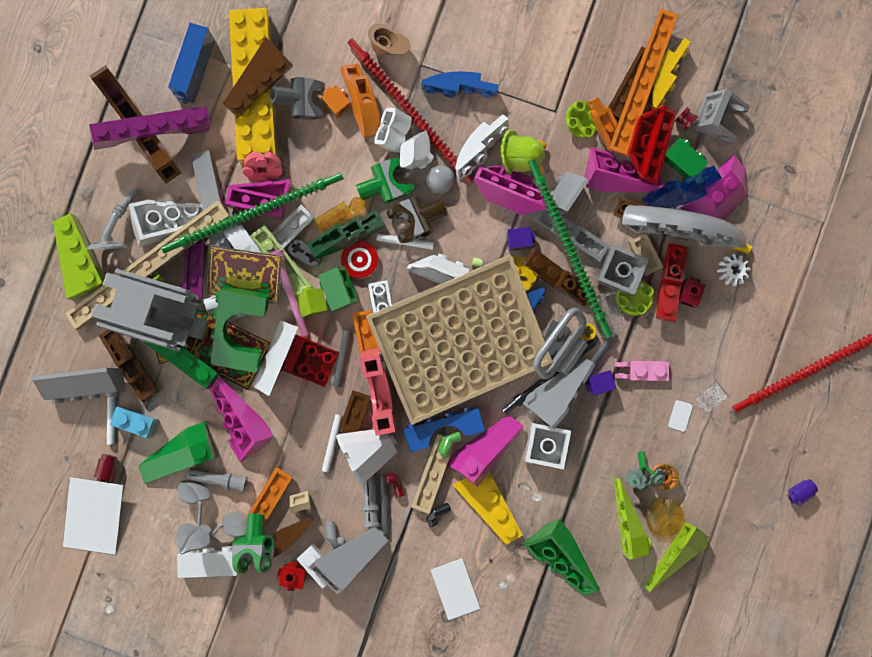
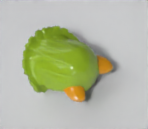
M508 130L504 134L501 145V158L506 172L512 175L513 170L519 172L532 171L528 161L535 159L541 174H543L544 169L541 163L545 158L547 143L528 136H517L516 131Z

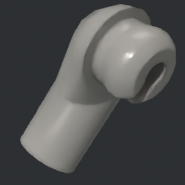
M326 522V537L334 548H338L345 544L344 537L337 538L335 522Z

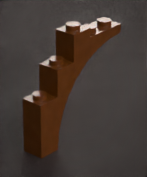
M106 65L90 75L92 81L121 119L143 116L137 104ZM157 135L135 139L165 184L181 174L170 152Z

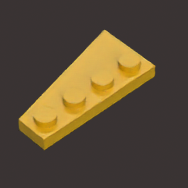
M490 472L478 488L465 478L452 484L506 545L523 536Z

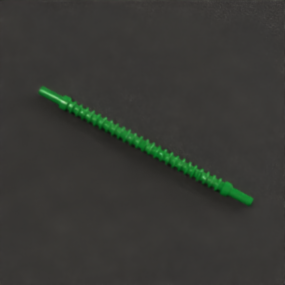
M532 159L528 163L536 179L534 183L536 186H539L538 191L542 193L540 196L544 197L542 201L546 202L545 207H548L547 212L550 211L551 213L549 215L553 218L551 221L555 222L554 227H557L558 237L562 238L560 242H563V247H566L567 257L571 259L569 262L573 263L571 267L575 268L576 277L580 279L578 282L582 284L580 287L584 288L582 292L586 293L587 303L591 304L589 307L593 309L591 312L595 314L593 317L595 321H598L605 339L613 335L606 322V314L601 310L603 307L599 306L600 301H597V296L595 297L596 292L592 290L594 287L590 286L592 282L588 281L589 276H586L585 266H582L583 262L579 261L580 256H577L576 246L572 245L574 241L570 240L572 236H569V231H566L567 226L563 224L565 221L561 220L563 216L559 215L560 210H557L556 200H553L554 196L550 195L551 190H548L549 185H546L547 179L545 176H542L536 160Z
M340 172L326 179H317L316 183L311 182V185L306 184V187L301 186V189L291 190L290 194L286 192L285 196L281 194L280 198L276 196L275 200L270 199V202L265 201V204L260 203V206L250 207L249 211L245 209L244 213L240 211L239 215L235 213L234 217L229 216V219L224 218V221L214 222L212 226L209 224L208 228L204 226L203 230L199 228L198 232L193 231V234L188 233V236H179L178 240L161 246L162 252L165 254L179 247L185 248L189 246V243L194 244V241L204 240L205 236L209 238L210 234L214 236L215 232L220 233V230L225 231V228L235 227L237 223L240 225L241 221L245 223L246 219L250 221L251 217L256 218V215L261 216V213L271 212L273 208L276 210L278 206L281 208L283 204L286 206L288 202L291 204L292 200L297 201V198L302 199V196L307 197V194L317 193L319 189L323 191L327 186L344 180V177Z

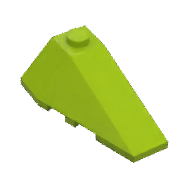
M685 522L644 585V588L651 592L696 556L700 550L703 551L708 544L707 539L709 536L694 525Z

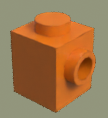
M335 85L332 88L328 87L322 93L321 99L337 119L351 108V103L347 99L349 96L343 88L339 89Z

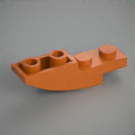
M359 64L341 66L340 72L352 99L351 109L363 138L375 137L381 124L368 75H363Z

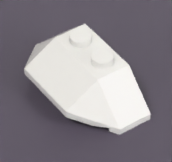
M442 254L429 256L408 265L407 271L438 284L470 272L466 268V264L456 261V263L448 261L449 257Z

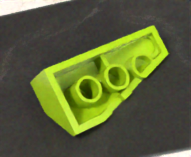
M614 477L623 555L629 560L649 555V549H651L650 537H647L621 479Z

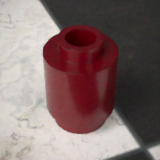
M101 455L94 477H97V481L109 483V480H114L118 465L116 456Z

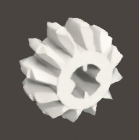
M732 254L730 258L725 256L723 258L724 262L718 263L721 268L717 270V273H722L719 279H726L725 285L731 283L732 287L737 286L738 283L740 285L744 284V279L749 278V275L745 272L751 271V268L745 267L749 261L742 262L743 256L741 255L738 258L735 254ZM735 267V272L737 273L733 274V270L731 268Z

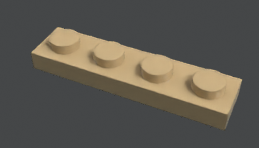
M437 434L411 506V508L428 514L432 508L450 456L447 458L442 457L438 451V447L444 437Z

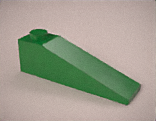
M560 519L545 524L525 541L524 546L539 562L544 561L551 566L550 570L552 572H558L566 578L565 581L582 595L586 596L599 592L600 588L572 533Z

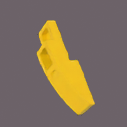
M684 38L675 53L668 49L664 54L650 91V111L663 105L666 101L663 98L665 94H670L676 86L674 81L677 76L674 73L680 66L677 63L680 57L684 59L690 50L687 48L691 42L688 39Z

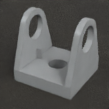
M728 89L708 93L705 95L697 115L698 118L695 120L692 128L723 142L736 143L737 137L723 127L720 121L726 107L743 113L748 112L750 107Z

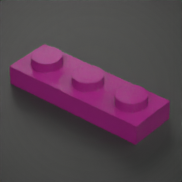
M202 241L196 242L184 253L183 289L198 295V299H203L206 243Z

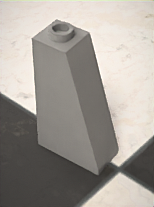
M373 527L316 559L309 568L338 595L388 542V539L383 531Z

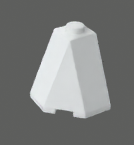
M373 429L336 435L339 446L360 485L364 484L397 453L394 446L397 444V441L392 433L376 436Z

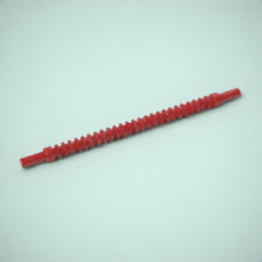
M353 38L350 39L347 44L359 56L358 60L362 64L365 63L364 67H368V71H372L371 75H375V79H379L378 83H382L385 91H389L392 99H396L395 102L399 103V107H403L402 110L406 111L407 115H410L411 120H414L413 123L417 124L416 127L421 128L420 132L427 131L431 140L430 143H434V148H438L437 151L441 152V156H445L444 160H448V164H452L451 168L456 171L457 156L453 155V151H449L450 147L447 148V144L442 143L443 139L440 140V136H436V131L433 132V128L429 127V123H425L426 119H422V115H418L419 111H415V107H411L412 103H408V99H404L405 95H401V91H398V87H394L391 79H387L388 76L384 75L383 70L380 71L381 67H377L376 62L373 63L374 59H370V54L364 52ZM468 175L464 177V180L471 184L474 178Z
M872 335L863 336L862 340L858 339L857 342H853V345L848 344V347L844 346L843 350L834 351V354H829V357L824 356V360L820 358L819 362L815 361L814 364H810V367L805 366V369L801 368L800 372L791 373L790 377L786 376V379L781 378V382L776 381V384L772 383L771 387L762 388V391H757V394H750L747 399L733 405L732 409L737 413L750 405L755 406L760 403V400L764 401V398L769 399V395L774 396V393L778 394L779 390L788 389L789 385L792 387L793 383L798 384V381L802 382L803 378L807 379L808 376L812 377L813 373L821 372L822 368L827 369V366L831 367L832 363L841 362L842 359H846V356L851 357V353L856 354V351L860 352L866 346L870 347Z

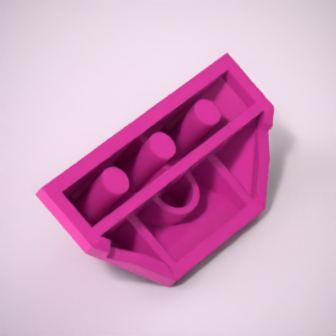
M732 155L680 208L683 211L695 212L724 220L747 197L746 170L735 155Z
M480 165L474 181L487 201L521 215L546 209V202L542 201L544 197L540 196L542 193L538 191L539 186L535 185V179L516 171H512V175H509L504 166Z

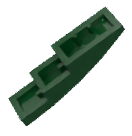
M375 209L361 219L356 216L343 226L337 223L308 242L307 246L313 257L318 259L354 245L386 227V224Z

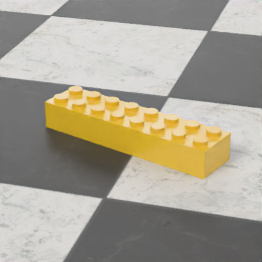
M267 8L229 10L233 87L264 39L267 37L271 42L270 15ZM271 88L238 119L235 117L237 160L241 165H244V159L247 155L257 151L258 154H264L266 151L278 156L275 104H272L270 101Z

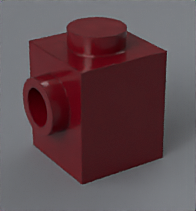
M693 277L684 280L680 290L679 303L692 308L699 307L706 285L702 284L700 279Z

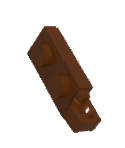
M352 390L340 425V432L351 433L360 430L371 396Z

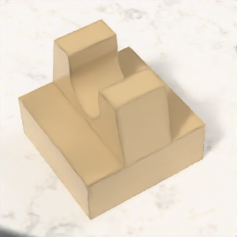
M308 491L289 496L290 508L296 517L300 516V511L305 509L308 514L312 513Z

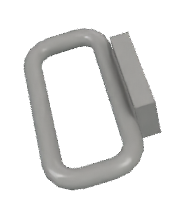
M571 308L565 313L536 354L533 367L542 379L551 378L556 371L567 376L588 346L584 340L580 339L586 328V318L580 309ZM575 315L579 321L578 328L573 335L569 336L552 360L553 363L549 364L550 368L545 372L541 366L544 356Z

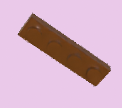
M641 46L609 105L614 118L618 120L622 114L645 51L643 46Z

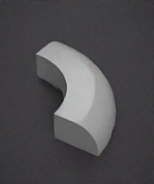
M628 205L623 214L622 225L634 232L661 234V231H665L664 233L667 235L685 239L690 238L707 246L746 248V237L743 231L734 224L716 217L677 209Z

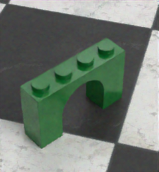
M227 286L217 291L215 301L218 303V308L214 311L213 321H216V324L211 332L213 347H210L209 350L210 365L254 373L258 371L261 363L262 349L235 343L228 334L227 323L229 318L235 314L264 317L268 312L270 294Z

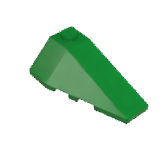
M206 421L187 427L138 465L144 484L218 458Z

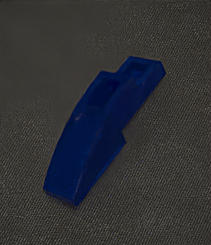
M713 165L704 168L694 177L685 179L681 184L676 179L668 181L661 188L647 193L642 199L646 206L661 208L677 207L707 195L705 188L722 179V177Z

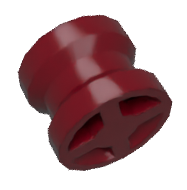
M687 107L676 118L675 122L680 123L686 131L698 116L692 114Z

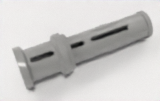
M190 468L188 473L195 475L187 476L188 480L223 486L225 490H239L243 494L248 485V476L237 477L233 476L232 473L222 475Z
M373 474L363 484V527L380 526L377 514L379 506L376 505L375 478Z

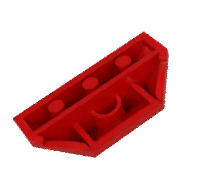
M661 105L637 117L627 152L639 176L654 185H657L677 115L676 111L665 105Z

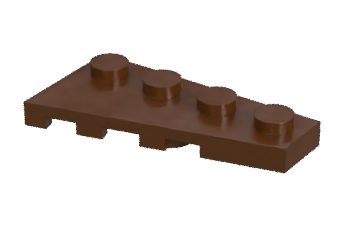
M266 37L223 104L238 119L293 67V64Z

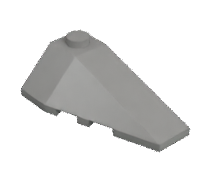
M585 357L574 364L567 376L559 373L537 387L526 397L523 405L536 417L554 429L570 410L568 407L570 401L576 399L578 396L577 389L586 382L596 364Z

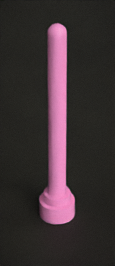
M283 249L271 252L269 254L282 256L280 278L302 337L307 338L309 332L283 263L285 261Z

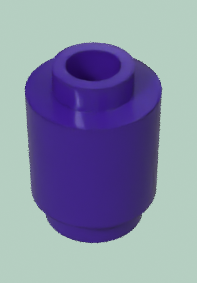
M811 479L802 480L788 489L789 494L787 496L792 504L801 506L816 496L818 488Z

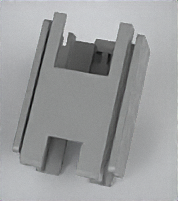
M120 269L115 270V273L120 274V276L106 273L102 285L117 289L111 308L95 304L91 316L104 320L103 323L97 321V326L180 352L181 349L177 345L188 347V344H186L188 336L204 340L209 321L195 316L198 307L201 308L202 306L192 301L193 299L198 300V295L187 289Z

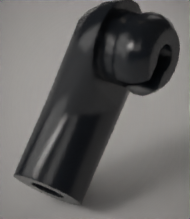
M446 502L434 508L428 514L426 522H428L429 527L438 525L437 517L451 511L449 503Z

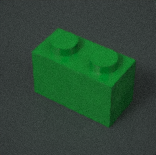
M679 138L666 152L664 161L690 183L708 162L702 153L696 152L691 148L692 145L687 140Z
M336 267L318 275L320 287L326 295V303L331 311L342 310L359 302L346 267Z

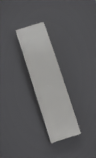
M548 207L545 210L537 211L532 221L561 240L562 238L558 237L559 232H556L557 227H554L555 222H552L553 218L549 216L551 213L550 211L547 212ZM563 216L561 220L565 221L563 224L567 226L566 231H569L568 235L572 236L570 240L574 241L572 245L576 246L575 249L600 262L609 245Z

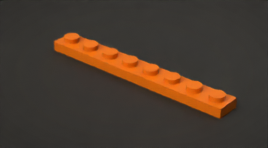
M660 8L609 146V151L627 156L637 117L642 115L678 14Z

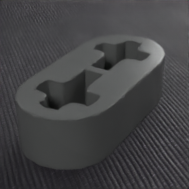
M297 239L289 243L288 250L293 257L310 267H317L321 264L322 257L318 258L317 262L313 261L310 263V258L306 255L307 253L312 255V253L303 241ZM298 244H301L300 248L304 251V253L302 254L299 251L293 253L294 249L292 247L294 245L298 246Z

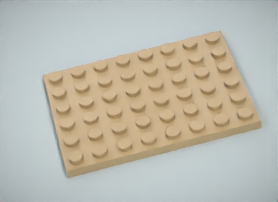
M511 255L366 316L411 425L535 371L533 367L534 358L545 343ZM549 351L541 362L542 367L553 363Z

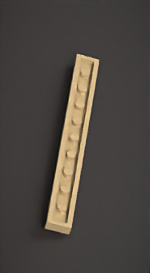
M219 200L123 271L149 278L194 244L189 243V246L185 248L179 247L165 254L162 252L161 246L178 240L179 236H188V233L193 234V231L198 232L199 228L203 230L204 226L208 228L209 224L212 226L214 222L219 223V220L224 221V218L229 219V213ZM103 285L65 313L73 327L79 330L95 318L91 316L95 304L108 308L112 305L117 289Z

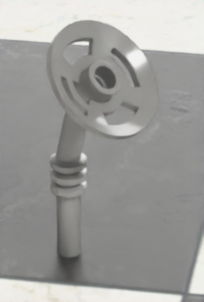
M132 188L124 200L118 203L112 210V215L102 233V237H100L101 241L89 245L87 249L127 248V245L113 241L110 235L118 219L122 218V215L127 212L129 204L139 194L136 189Z

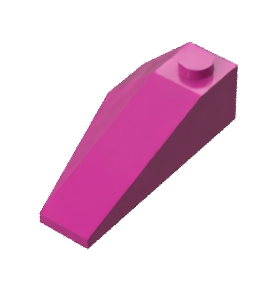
M591 147L584 175L588 179L586 183L587 188L601 192L665 191L662 177L659 176L657 185H654L642 179L636 168L630 165L631 162L627 160L621 162L613 158L614 154Z
M218 378L210 388L217 411L222 412L224 418L223 427L229 431L231 437L228 440L229 444L241 462L265 447L272 439L273 434L266 422L221 378Z

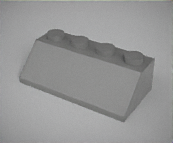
M99 368L32 377L44 400H52V403H63L66 398H70V401H80L83 396H88V399L100 398V394H106V397L118 396V392H125L123 368Z

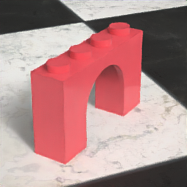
M379 348L362 351L360 363L363 377L367 378L370 388L375 435L393 433L396 430L397 420L382 354Z

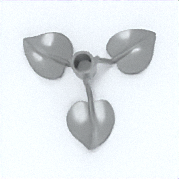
M185 480L179 483L177 487L178 498L186 504L198 503L197 527L187 523L181 525L177 531L176 541L181 555L207 547L210 537L214 538L215 534L222 527H224L223 531L228 536H246L247 518L245 515L237 512L226 514L223 517L224 523H220L213 531H211L208 525H201V501L209 499L210 493L208 488L204 484L193 480Z

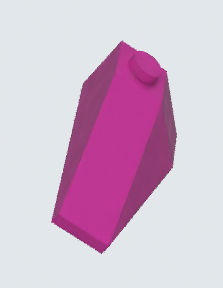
M507 415L458 449L447 465L478 488L523 429L524 425L510 415Z

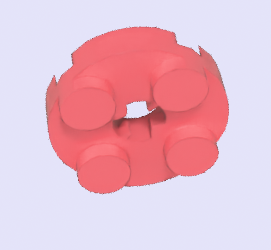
M258 151L250 153L244 159L243 174L250 180L258 183L275 181L282 174L281 160L271 152L265 151L264 154H258Z

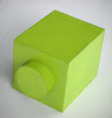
M313 286L302 289V293L296 295L302 317L318 315L328 310L322 288L314 289Z

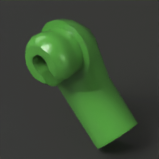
M459 432L442 438L438 447L442 457H449L452 444L462 441Z

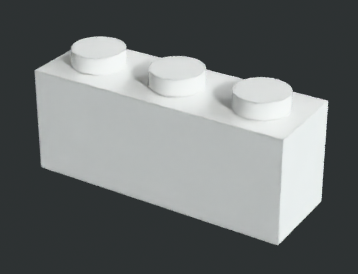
M233 546L222 547V550H214V547H205L202 551H190L182 555L178 553V578L237 576L239 573H236L232 567Z

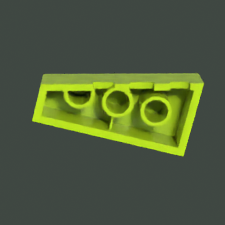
M70 213L54 220L53 226L66 299L75 301L102 287L105 277L93 250L87 249L90 244L78 217Z

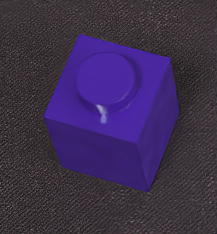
M530 227L508 229L506 232L508 251L531 249L532 243H535V233L531 232Z
M611 370L589 376L585 382L586 390L588 393L591 392V395L616 389Z

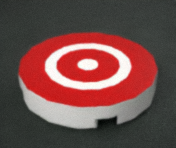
M359 241L354 245L344 248L341 255L342 267H346L349 276L356 279H365L371 276L376 271L379 263L376 249L370 243Z

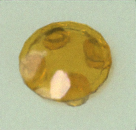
M660 498L650 503L646 512V523L653 533L667 537L676 534L682 528L684 512L676 501Z

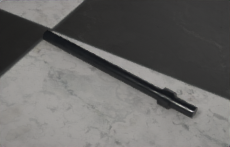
M593 339L587 342L588 346L580 357L597 345ZM556 371L551 378L555 377L560 372ZM541 378L523 393H518L509 404L502 408L503 412L507 415L517 406H522L526 397L551 378Z

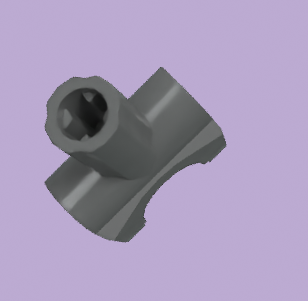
M294 77L291 78V88L277 86L271 88V103L291 106L292 118L316 120L326 117V111L316 107L311 99L313 92L325 90L324 82L311 78Z

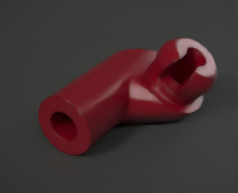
M391 472L385 475L386 484H393L396 498L405 496L402 481L397 474Z

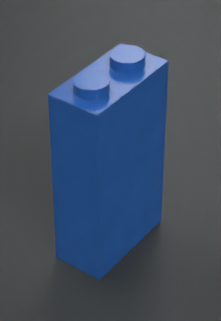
M191 22L189 23L168 85L177 101L188 104V102L195 103L215 42L207 27Z

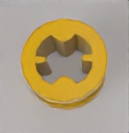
M586 323V327L592 330V334H589L588 337H585L586 334H582L580 337L582 340H591L596 335V328L590 323Z

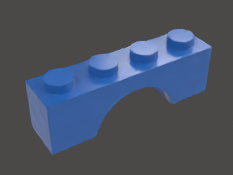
M471 406L462 409L463 413L457 415L453 411L444 414L443 419L437 420L436 417L425 419L426 423L418 425V422L413 425L408 424L407 429H404L409 451L413 452L429 447L432 434L444 426L456 427L465 436L485 431L479 409H474Z

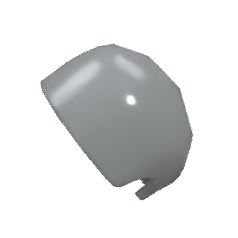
M444 165L431 168L426 177L427 187L437 194L449 192L455 183L454 172Z

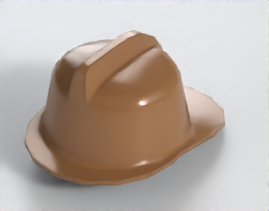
M373 24L368 30L371 47L379 55H402L410 50L409 40L404 35L384 24Z

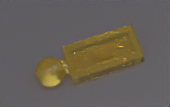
M354 197L351 199L350 205L347 206L343 201L313 219L312 223L321 235L337 223L342 226L352 220L354 216L351 212L362 211L365 207V202L360 197Z

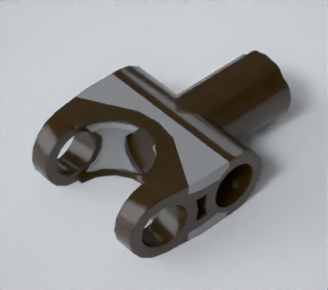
M412 197L394 205L386 214L389 219L403 218L410 223L405 232L397 237L400 243H409L433 233L434 230L430 222L448 215L442 199L422 206L418 197Z

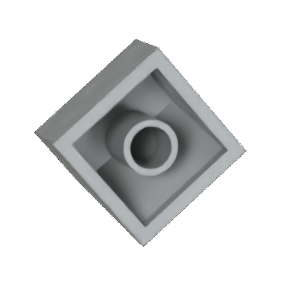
M568 171L564 176L560 174L554 183L557 187L554 191L551 190L550 193L554 196L552 199L556 200L555 205H558L559 215H566L588 182L587 178Z
M612 245L607 253L596 283L615 291L635 295L649 259Z

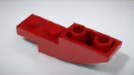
M671 243L667 246L657 294L655 319L669 322L676 321L680 288L684 278L687 246Z

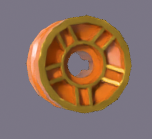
M664 463L654 466L652 468L654 473L656 470L662 469L666 471V476H668L660 486L655 488L662 491L674 489L679 482V474L676 468Z

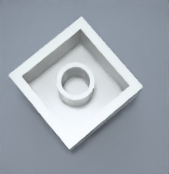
M531 423L523 461L564 469L571 431L559 428L553 429L550 426Z

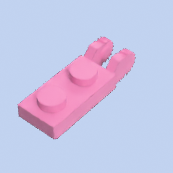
M615 362V367H629V374H615V379L669 381V362Z

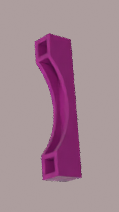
M206 106L94 123L89 124L94 150L115 147L131 140L154 135L207 132L210 129V120Z

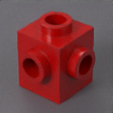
M288 561V564H284L282 568L278 569L277 580H280L279 586H283L284 590L295 591V589L302 590L304 588L307 571L304 567L299 566L300 563Z

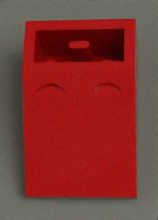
M295 334L280 370L325 387L339 352Z

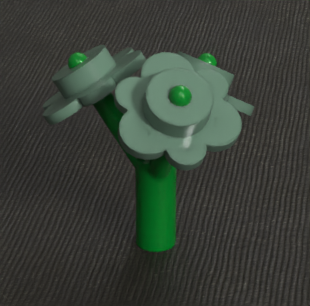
M638 452L639 469L634 471L628 470L624 480L630 483L632 488L640 489L641 491L648 489V486H660L665 481L666 471L658 469L654 473L647 466L645 452ZM645 471L651 475L648 483H645L647 480Z

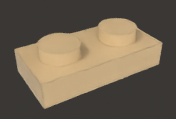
M647 233L628 242L633 253L649 259L644 271L645 276L663 268Z

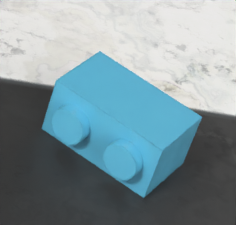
M116 406L110 425L145 438H151L159 419L125 407Z

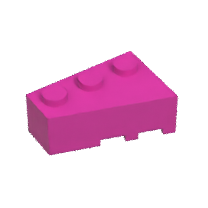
M285 179L284 181L229 185L225 204L231 209L244 212L247 209L249 211L250 207L255 208V205L260 206V203L265 204V201L275 200L276 196L280 198L281 194L283 196L286 195V192L290 194L293 183L290 179ZM288 203L286 206L283 204L281 208L278 206L276 210L273 208L271 212L266 211V214L261 213V215L284 220Z

